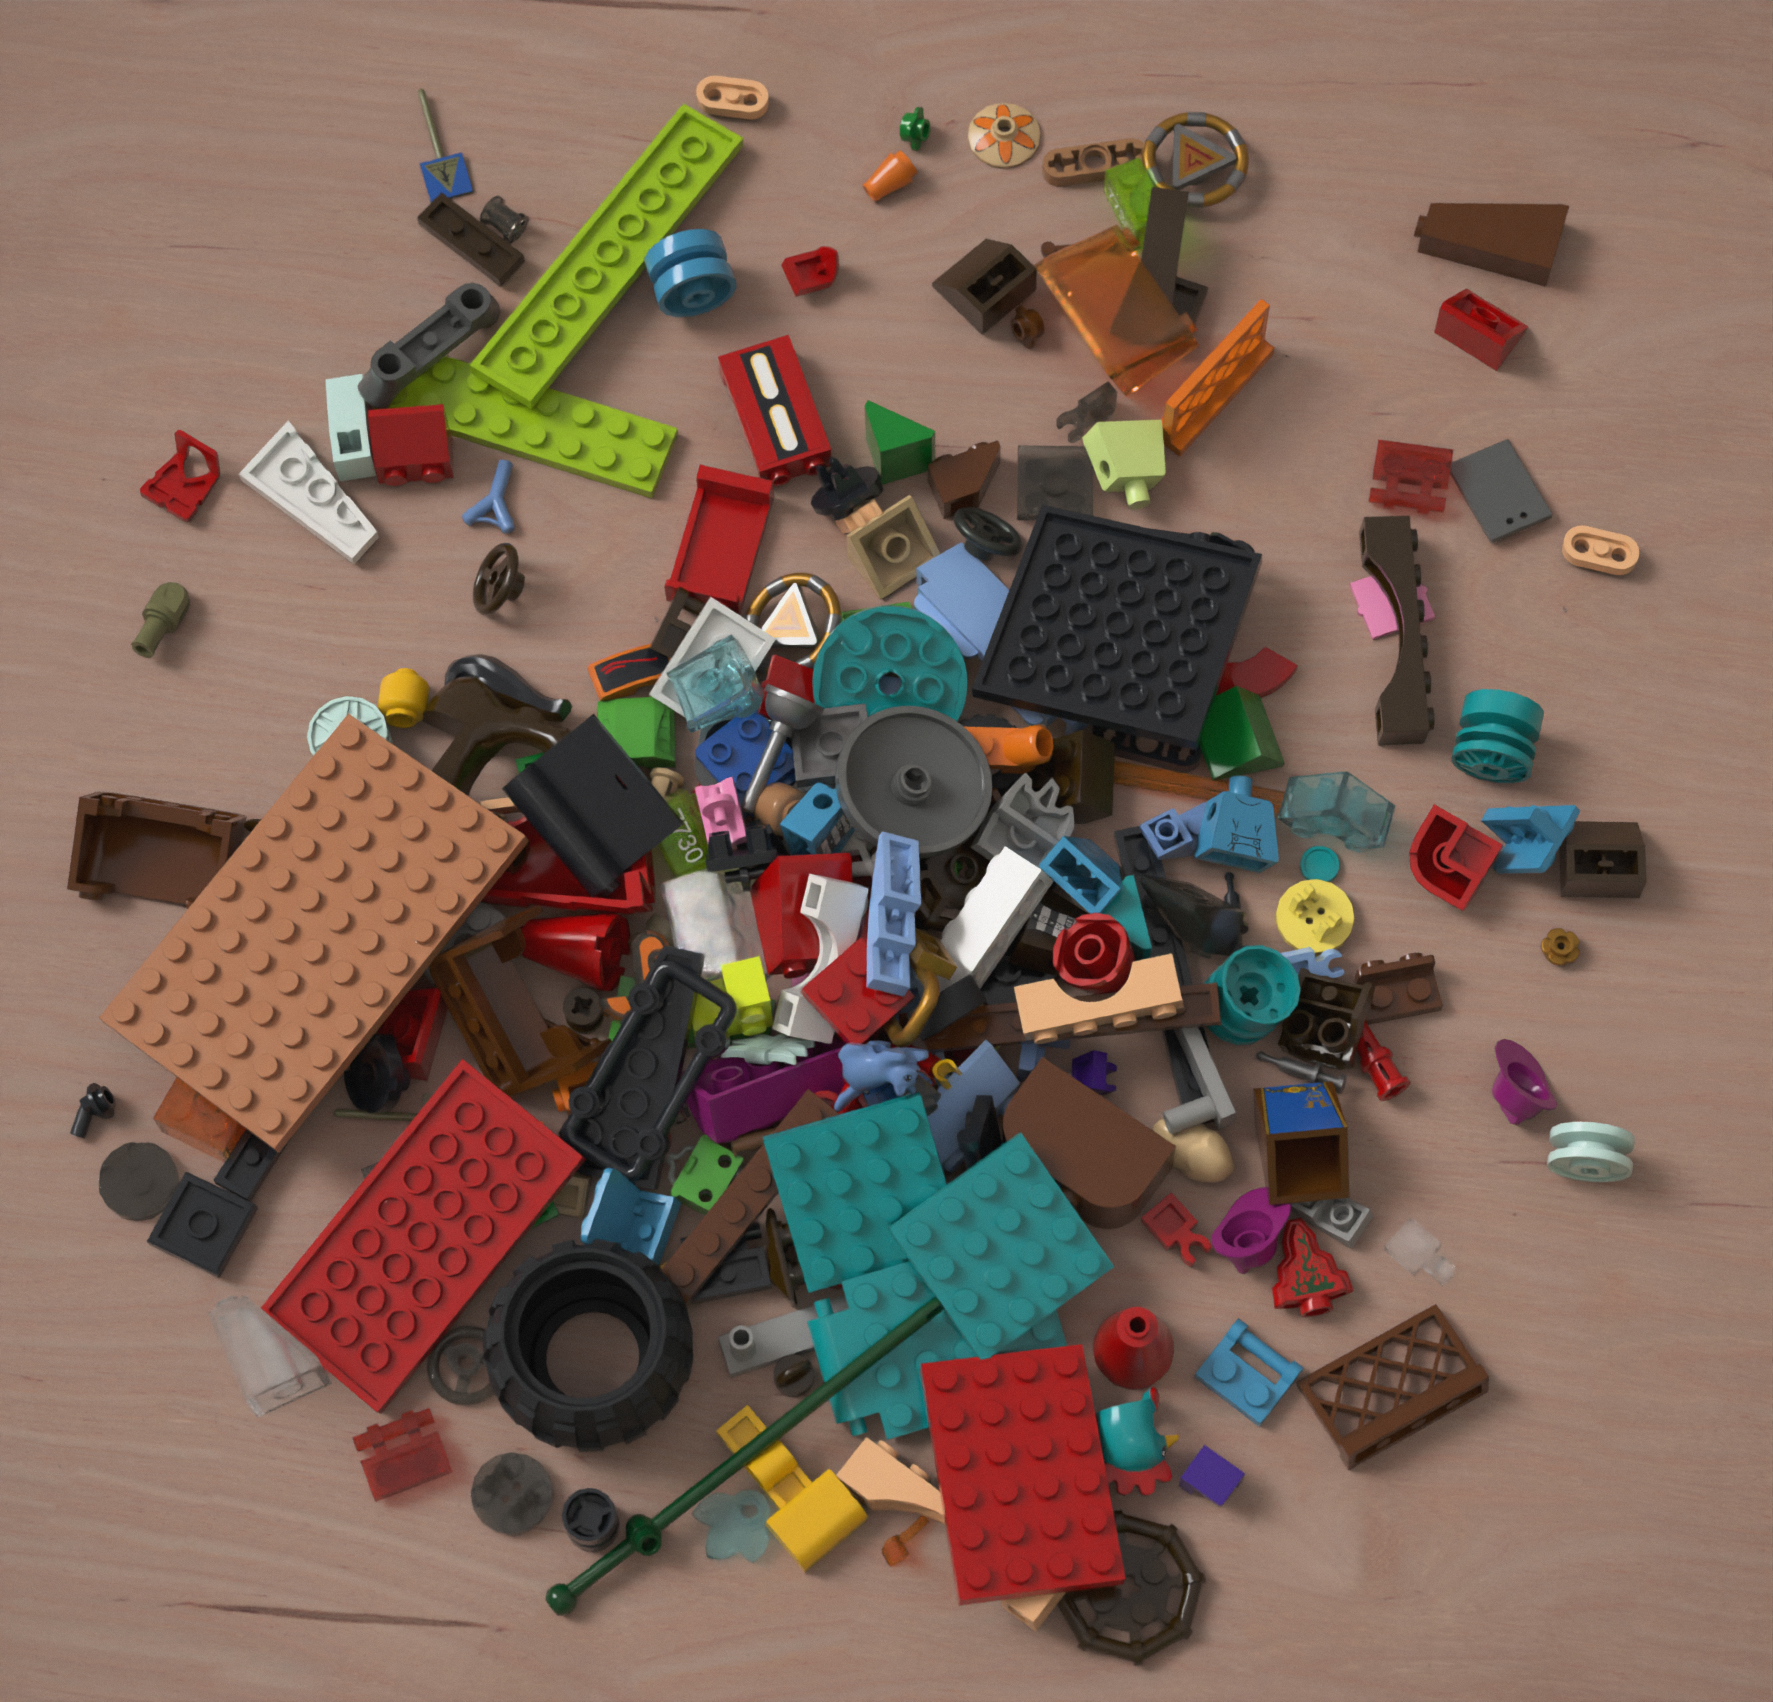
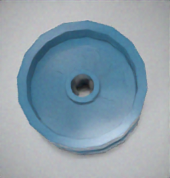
M692 229L672 234L651 247L644 258L650 281L654 284V293L659 309L668 316L690 317L709 312L729 300L737 289L732 267L727 262V252L722 237L715 231Z

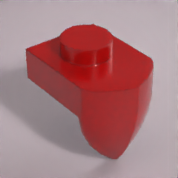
M822 246L817 250L784 259L781 266L795 297L831 287L839 272V253L837 250L829 246Z

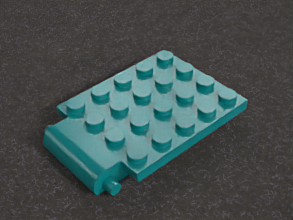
M910 1261L841 1281L848 1309L834 1313L829 1298L814 1302L818 1318L806 1322L824 1383L935 1297ZM943 1310L829 1400L836 1424L848 1422L852 1436L868 1432L864 1417L879 1412L887 1440L928 1428L929 1423L920 1365L922 1363L977 1356ZM1057 1310L1053 1311L996 1354L1067 1346Z

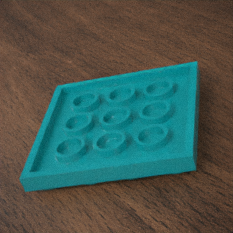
M920 1092L763 1137L808 1293L841 1284L843 1280L909 1261L887 1228L947 1185Z
M1022 1133L1016 1134L887 1228L930 1291L941 1302L944 1311L974 1354L981 1360L991 1358L1114 1267Z

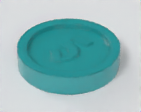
M1311 847L1302 855L1300 861L1301 874L1306 880L1319 879L1331 882L1338 874L1339 859L1335 852L1328 847Z

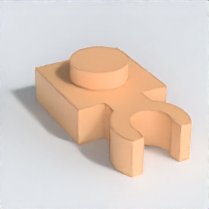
M871 499L863 502L854 508L849 516L836 520L835 523L842 534L863 527L869 520L883 514V511L876 500Z

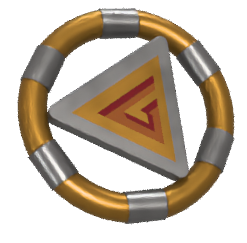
M1185 112L1165 119L1152 130L1145 140L1142 151L1144 176L1151 187L1180 190L1189 185L1201 184L1208 176L1235 164L1234 170L1228 179L1218 189L1208 193L1189 192L1187 207H1208L1229 198L1238 190L1246 178L1249 165L1246 143L1238 130L1224 119L1206 112ZM1184 126L1208 127L1216 130L1225 137L1235 154ZM1174 130L1173 181L1171 187L1165 182L1156 167L1155 155L1156 150L1167 134Z
M800 572L782 575L768 583L755 596L744 618L758 627L759 617L768 602L788 590L761 629L776 638L771 648H815L811 654L796 661L798 664L814 669V664L822 644L842 621L839 599L831 585L817 575ZM802 587H808L822 597L825 602L827 618L822 640H820L818 635V629L813 621ZM765 656L757 668L766 676L771 660Z

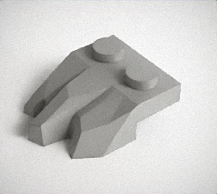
M1025 772L988 812L971 848L991 861L994 856L1001 853L1004 847H1007L1041 869L1038 865L1063 836H1071L1075 828L1073 807L1067 805L1059 809L1055 806L1060 788L1053 778L1039 791L1035 792L1032 789V779Z

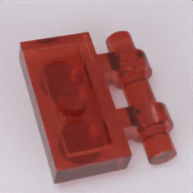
M1378 439L1372 480L1387 481L1386 489L1371 487L1369 502L1384 504L1383 508L1395 510V506L1417 509V513L1429 514V511L1444 513L1446 498L1431 496L1432 488L1448 490L1454 450ZM1398 484L1421 486L1420 494L1398 491Z
M430 1407L416 1413L413 1410L402 1413L401 1419L383 1426H379L378 1423L366 1427L367 1432L352 1437L358 1452L371 1447L375 1451L376 1455L360 1461L375 1502L453 1472L438 1431L422 1436L420 1428L435 1423ZM408 1433L411 1442L388 1450L386 1441Z

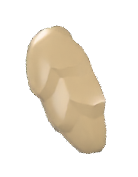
M1160 1119L1154 1124L1153 1131L1176 1146L1173 1167L1181 1170L1186 1177L1200 1182L1216 1183L1225 1180L1233 1173L1235 1166L1230 1150L1224 1139L1216 1131L1208 1129L1201 1123L1171 1135L1164 1119Z

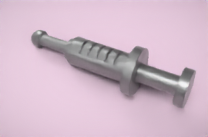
M1263 1051L1256 1054L1257 1060L1278 1065L1277 1068L1281 1072L1310 1081L1309 1083L1333 1081L1336 1093L1342 1094L1345 1088L1347 1075L1341 1074L1340 1078L1324 1073L1322 1072V1063L1317 1062L1315 1066L1286 1056L1278 1059L1265 1054Z

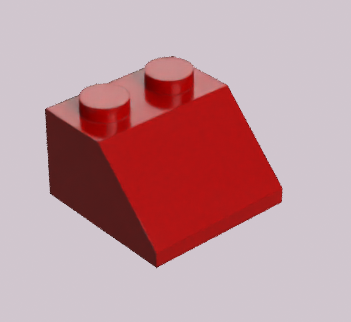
M443 404L368 410L374 469L379 484L386 483L390 486H400L406 482L422 480L427 483H438L444 479L454 478L452 436Z

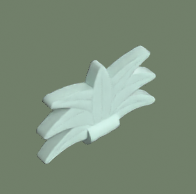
M761 1033L749 1036V1038L731 1041L732 1046H729L726 1052L720 1056L722 1058H745L747 1063L770 1065L772 1061L796 1065V1056L807 1057V1048H814L815 1041L796 1037L789 1038L788 1035L783 1033L774 1037Z

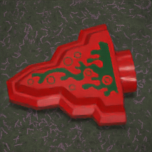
M1301 1218L1288 1220L1281 1243L1284 1259L1277 1266L1278 1283L1272 1287L1274 1309L1299 1308L1302 1317H1314L1328 1313L1334 1309L1332 1300L1354 1292L1348 1273L1337 1268L1332 1254L1319 1248L1315 1233Z

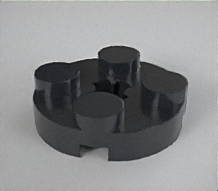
M374 1034L351 1062L350 1070L344 1071L347 1093L352 1103L359 1110L367 1109L368 1113L388 1112L399 1101L401 1092L409 1088L410 1075L407 1069L403 1068L402 1059L396 1047V1040L391 1034Z

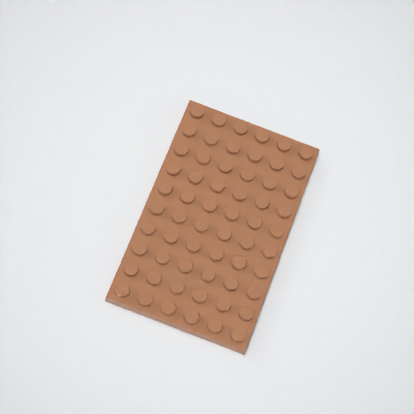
M348 714L104 1010L99 1019L279 1153L529 841L524 834Z

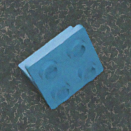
M1575 805L1488 808L1481 822L1506 843L1493 869L1498 874L1545 872L1554 863L1556 852L1564 839L1572 832L1580 809Z

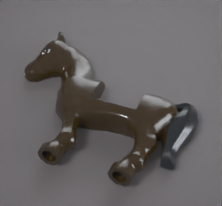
M477 654L467 655L454 660L448 666L445 674L444 687L437 692L423 712V722L456 737L431 771L468 796L485 765L505 745L511 743L526 744L545 753L571 732L568 728L562 726L555 727L547 721L563 722L571 712L572 704L568 699H553L544 696L534 689L517 671L495 657ZM492 812L493 814H495L507 823L506 817L498 812ZM261 819L247 820L244 823V827L251 832ZM530 841L506 869L507 872L513 875L522 868L530 852Z

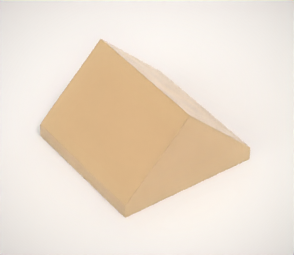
M910 495L883 511V514L866 522L867 524L863 527H859L846 535L848 559L880 599H883L917 577V567L940 555Z

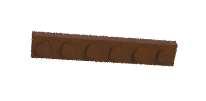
M808 1089L772 1134L840 1114ZM764 1144L661 1269L668 1279L676 1284L687 1305L779 1193Z

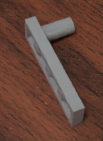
M1199 1028L1174 1029L1203 1097L1163 1112V1118L1168 1131L1172 1135L1211 1119L1214 1120L1218 1130L1233 1125L1236 1111Z
M845 1295L830 1300L834 1313L849 1308ZM815 1305L749 1327L736 1326L730 1333L718 1336L731 1378L775 1364L783 1357L791 1354L803 1355L815 1351L806 1322L818 1318Z

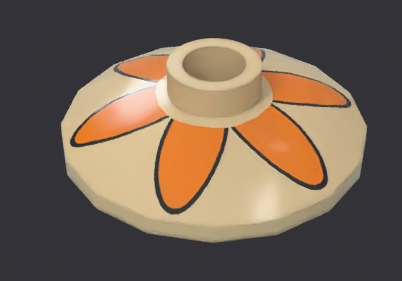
M999 103L987 106L976 114L969 126L968 141L971 151L980 161L991 167L1007 169L1020 166L1032 158L1039 147L1040 130L1037 120L1028 110L1016 104ZM1007 127L1010 128V130L1007 132H1001L999 128Z

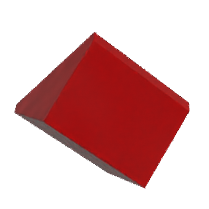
M1466 288L1443 301L1434 333L1497 371L1529 326Z
M437 988L408 991L377 1032V1034H391L394 1036L403 1068L407 1069L410 1078L428 1081L448 1010L441 996V991Z

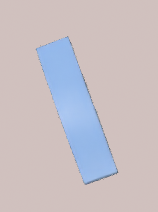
M883 831L878 839L869 907L867 988L904 996L910 989L909 954L916 946L914 913L921 905L919 841Z

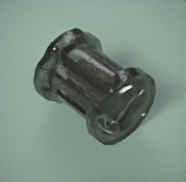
M498 195L490 199L480 214V222L485 226L491 225L503 234L505 241L512 243L518 240L526 230L529 217L524 213H516L505 205V199Z

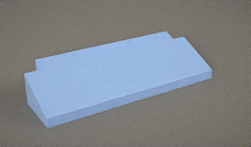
M961 542L916 568L917 585L919 587L918 595L914 600V606L917 611L930 616L947 630L964 658L971 659L977 656L982 661L1009 589L978 558L968 553ZM1011 706L1031 726L1043 723L1048 727L1058 718ZM1061 718L1066 723L1065 735L1083 730L1089 725Z

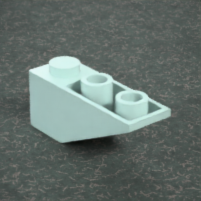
M362 374L325 380L332 456L339 481L377 476L373 462L367 402L359 394L357 387L363 378Z

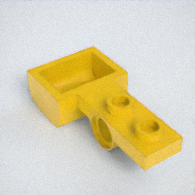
M746 1405L718 1428L716 1434L734 1454L767 1427L753 1410ZM777 1440L744 1466L779 1509L765 1521V1526L804 1573L868 1520L864 1509L831 1469L826 1470L816 1480L811 1482L780 1440Z

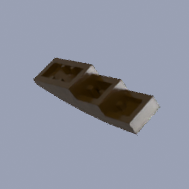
M1152 187L1130 339L1167 344L1189 195L1188 191Z

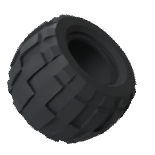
M600 1239L593 1240V1244L576 1245L574 1240L552 1245L553 1251L537 1259L531 1255L513 1271L514 1277L507 1286L499 1288L488 1310L490 1315L489 1321L483 1333V1358L489 1377L488 1380L502 1408L516 1425L524 1427L534 1435L535 1439L556 1448H561V1445L578 1448L579 1452L604 1451L606 1446L621 1442L627 1445L646 1435V1430L660 1419L663 1421L679 1401L678 1396L683 1385L689 1380L694 1355L693 1330L686 1303L676 1284L668 1279L657 1263L641 1252L633 1253L623 1249L620 1243ZM599 1312L618 1318L632 1331L638 1344L639 1362L635 1374L622 1386L609 1393L595 1397L576 1398L567 1396L560 1391L553 1383L547 1368V1350L554 1333L567 1320L584 1313Z

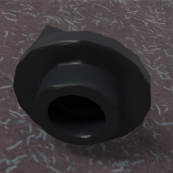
M96 1083L88 1085L86 1096L79 1100L81 1105L77 1111L70 1134L85 1138L93 1115L103 1119L113 1117V1107L116 1106V1101L112 1092L107 1087H101Z

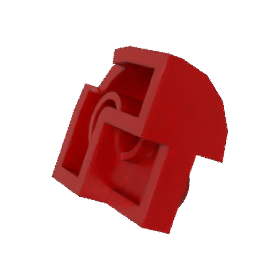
M1434 804L1413 839L1409 851L1410 869L1416 881L1428 892L1457 909L1465 911L1483 884L1484 878L1503 848V844L1474 829L1467 822Z

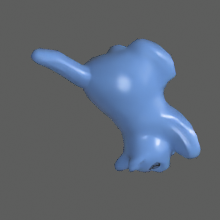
M869 1041L867 1044L847 1043L840 1050L838 1058L843 1065V1078L850 1086L838 1096L834 1109L840 1112L864 1091L875 1089L888 1082L893 1084L895 1092L899 1096H902L906 1089L910 1094H915V1083L921 1070L916 1062L927 1059L929 1051L906 1047L891 1048V1043L886 1041Z

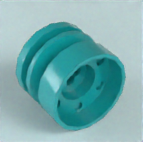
M1499 689L1471 691L1464 699L1460 717L1462 730L1457 732L1456 746L1453 748L1451 762L1460 771L1478 779L1495 783L1512 784L1524 782L1531 777L1533 760L1536 754L1534 743L1539 740L1544 710L1530 698L1514 692Z
M1263 945L1245 946L1230 955L1204 982V984L1217 983L1221 1025L1207 1027L1221 1040L1234 1045H1251L1265 1038L1276 1026L1289 1017L1298 1005L1301 989L1298 974L1290 961L1277 950Z

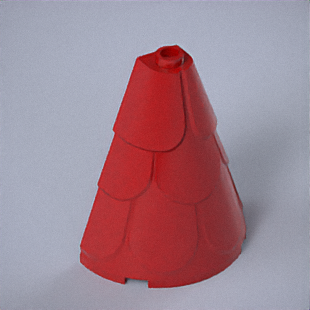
M523 816L515 822L508 821L507 823L524 834L530 841V852L527 860L515 874L512 875L505 871L481 900L483 903L519 908L540 905L542 907L570 911L583 909L628 915L651 912L653 907L650 903H655L656 899L652 850L628 867L617 878L621 885L605 898H602L599 894L591 897Z

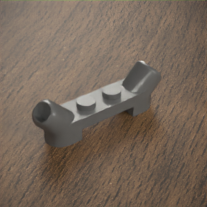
M466 283L458 287L446 297L445 305L395 344L390 340L374 353L371 358L370 369L358 383L359 394L367 403L375 408H388L402 389L480 328L494 325L500 314L499 303L480 284Z

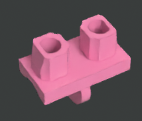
M726 778L715 785L695 787L707 842L709 841V833L729 831L732 850L738 849L736 845L746 843V827L733 778Z

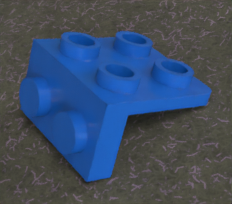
M754 707L746 708L701 743L695 750L696 758L718 783L726 778H733L740 805L773 731L769 729L770 724L762 715H758L757 709ZM786 742L782 747L767 785L774 782H782L793 786L796 783L793 750ZM741 809L743 819L749 815L754 818L753 813H747Z

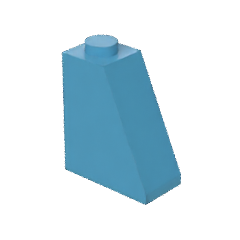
M1063 836L1038 865L1090 914H1102L1123 889L1119 864L1091 839Z

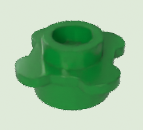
M916 107L914 113H905L900 123L901 140L912 143V150L915 151L920 149L921 141H926L930 134V121L925 119L922 107Z

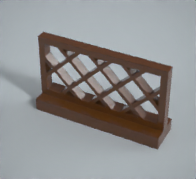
M1436 1304L1297 1381V1387L1340 1452V1458L1348 1471L1487 1393L1489 1386L1488 1374L1481 1364H1476ZM1434 1319L1442 1331L1439 1343L1416 1338L1418 1327ZM1412 1331L1411 1337L1405 1336V1334ZM1446 1338L1451 1346L1444 1345ZM1391 1342L1408 1345L1404 1363L1381 1358L1384 1346ZM1413 1347L1437 1352L1433 1369L1409 1364ZM1377 1351L1376 1356L1369 1355V1354H1371V1353ZM1442 1353L1459 1357L1466 1368L1456 1374L1438 1371ZM1357 1361L1373 1364L1370 1381L1365 1382L1346 1377L1349 1366ZM1379 1366L1402 1371L1398 1389L1375 1384ZM1342 1370L1341 1376L1335 1375V1373ZM1407 1373L1429 1377L1428 1389L1420 1394L1403 1391ZM1435 1379L1442 1380L1440 1383L1434 1385ZM1321 1381L1339 1384L1334 1402L1317 1398L1310 1387ZM1344 1385L1367 1391L1363 1409L1340 1404ZM1372 1392L1395 1397L1393 1409L1384 1414L1368 1410ZM1400 1399L1408 1400L1399 1405ZM1325 1409L1332 1410L1330 1417ZM1337 1412L1360 1417L1358 1428L1342 1437L1334 1425ZM1366 1418L1372 1420L1364 1425Z

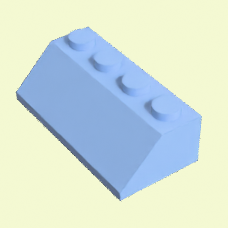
M987 1040L958 1067L962 1072L961 1076L955 1072L949 1076L947 1081L952 1086L950 1089H944L942 1086L937 1089L941 1094L937 1102L938 1108L927 1116L943 1173L946 1170L952 1173L965 1159L964 1152L958 1146L957 1134L962 1129H965L966 1113L972 1111L976 1096L992 1095L998 1118L1001 1114L1004 1116L1007 1105L1020 1088L1019 1080Z

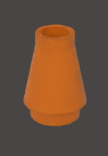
M899 150L894 155L890 153L872 176L862 184V187L874 202H877L880 198L912 183V177L918 172L910 159Z

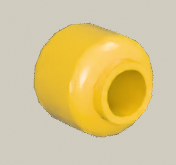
M408 668L398 669L396 672L385 676L380 684L377 708L385 717L386 722L394 727L409 728L423 720V712L429 702V684L416 671Z

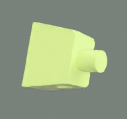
M1162 420L1097 422L1082 439L1101 488L1105 492H1125L1129 509H1140L1148 506L1151 503L1148 490L1161 481L1166 473Z

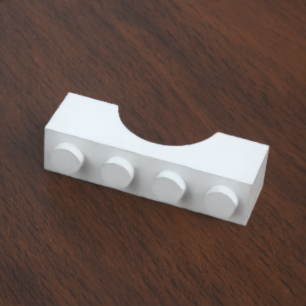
M809 873L800 913L812 922L818 933L820 943L819 957L813 971L803 982L794 987L781 990L772 1029L791 1037L832 1044L833 1035L836 1031L805 999L800 991L859 939L858 932L861 919L868 908L867 894L869 888L852 882Z

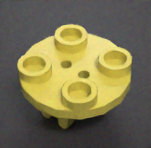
M1319 879L1304 880L1289 887L1279 900L1275 916L1278 931L1284 941L1295 950L1311 947L1315 952V957L1327 949L1341 947L1350 936L1355 919L1352 903L1345 892L1333 883ZM1322 910L1324 914L1320 915L1317 911ZM1306 920H1311L1313 923L1307 924Z

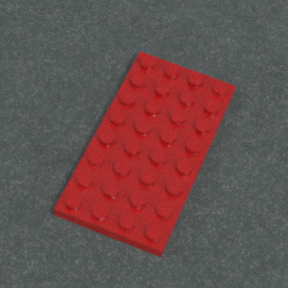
M462 1059L257 1312L373 1410L382 1414L586 1161V1158Z

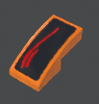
M647 644L594 662L588 666L587 670L599 701L635 695L639 687L654 685L671 659L650 649L651 644Z

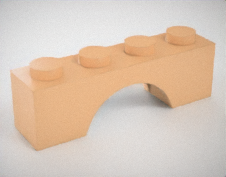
M1172 954L1132 962L1129 978L1122 989L1112 997L1098 1002H1084L1070 997L1058 986L1054 979L1014 987L1023 1034L1027 1041L1034 1039L1035 1044L1056 1041L1058 1039L1057 1034L1073 1031L1075 1036L1088 1035L1098 1031L1097 1026L1113 1023L1115 1028L1130 1026L1137 1023L1138 1017L1152 1015L1153 1019H1164L1176 1015V1009L1184 1008Z

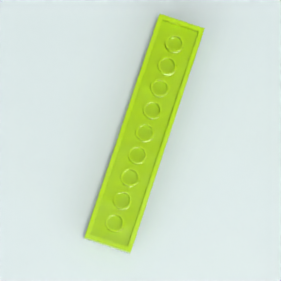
M682 104L470 364V372L532 409L646 268L644 258L649 249L660 240L675 232L744 146L743 137L689 106Z

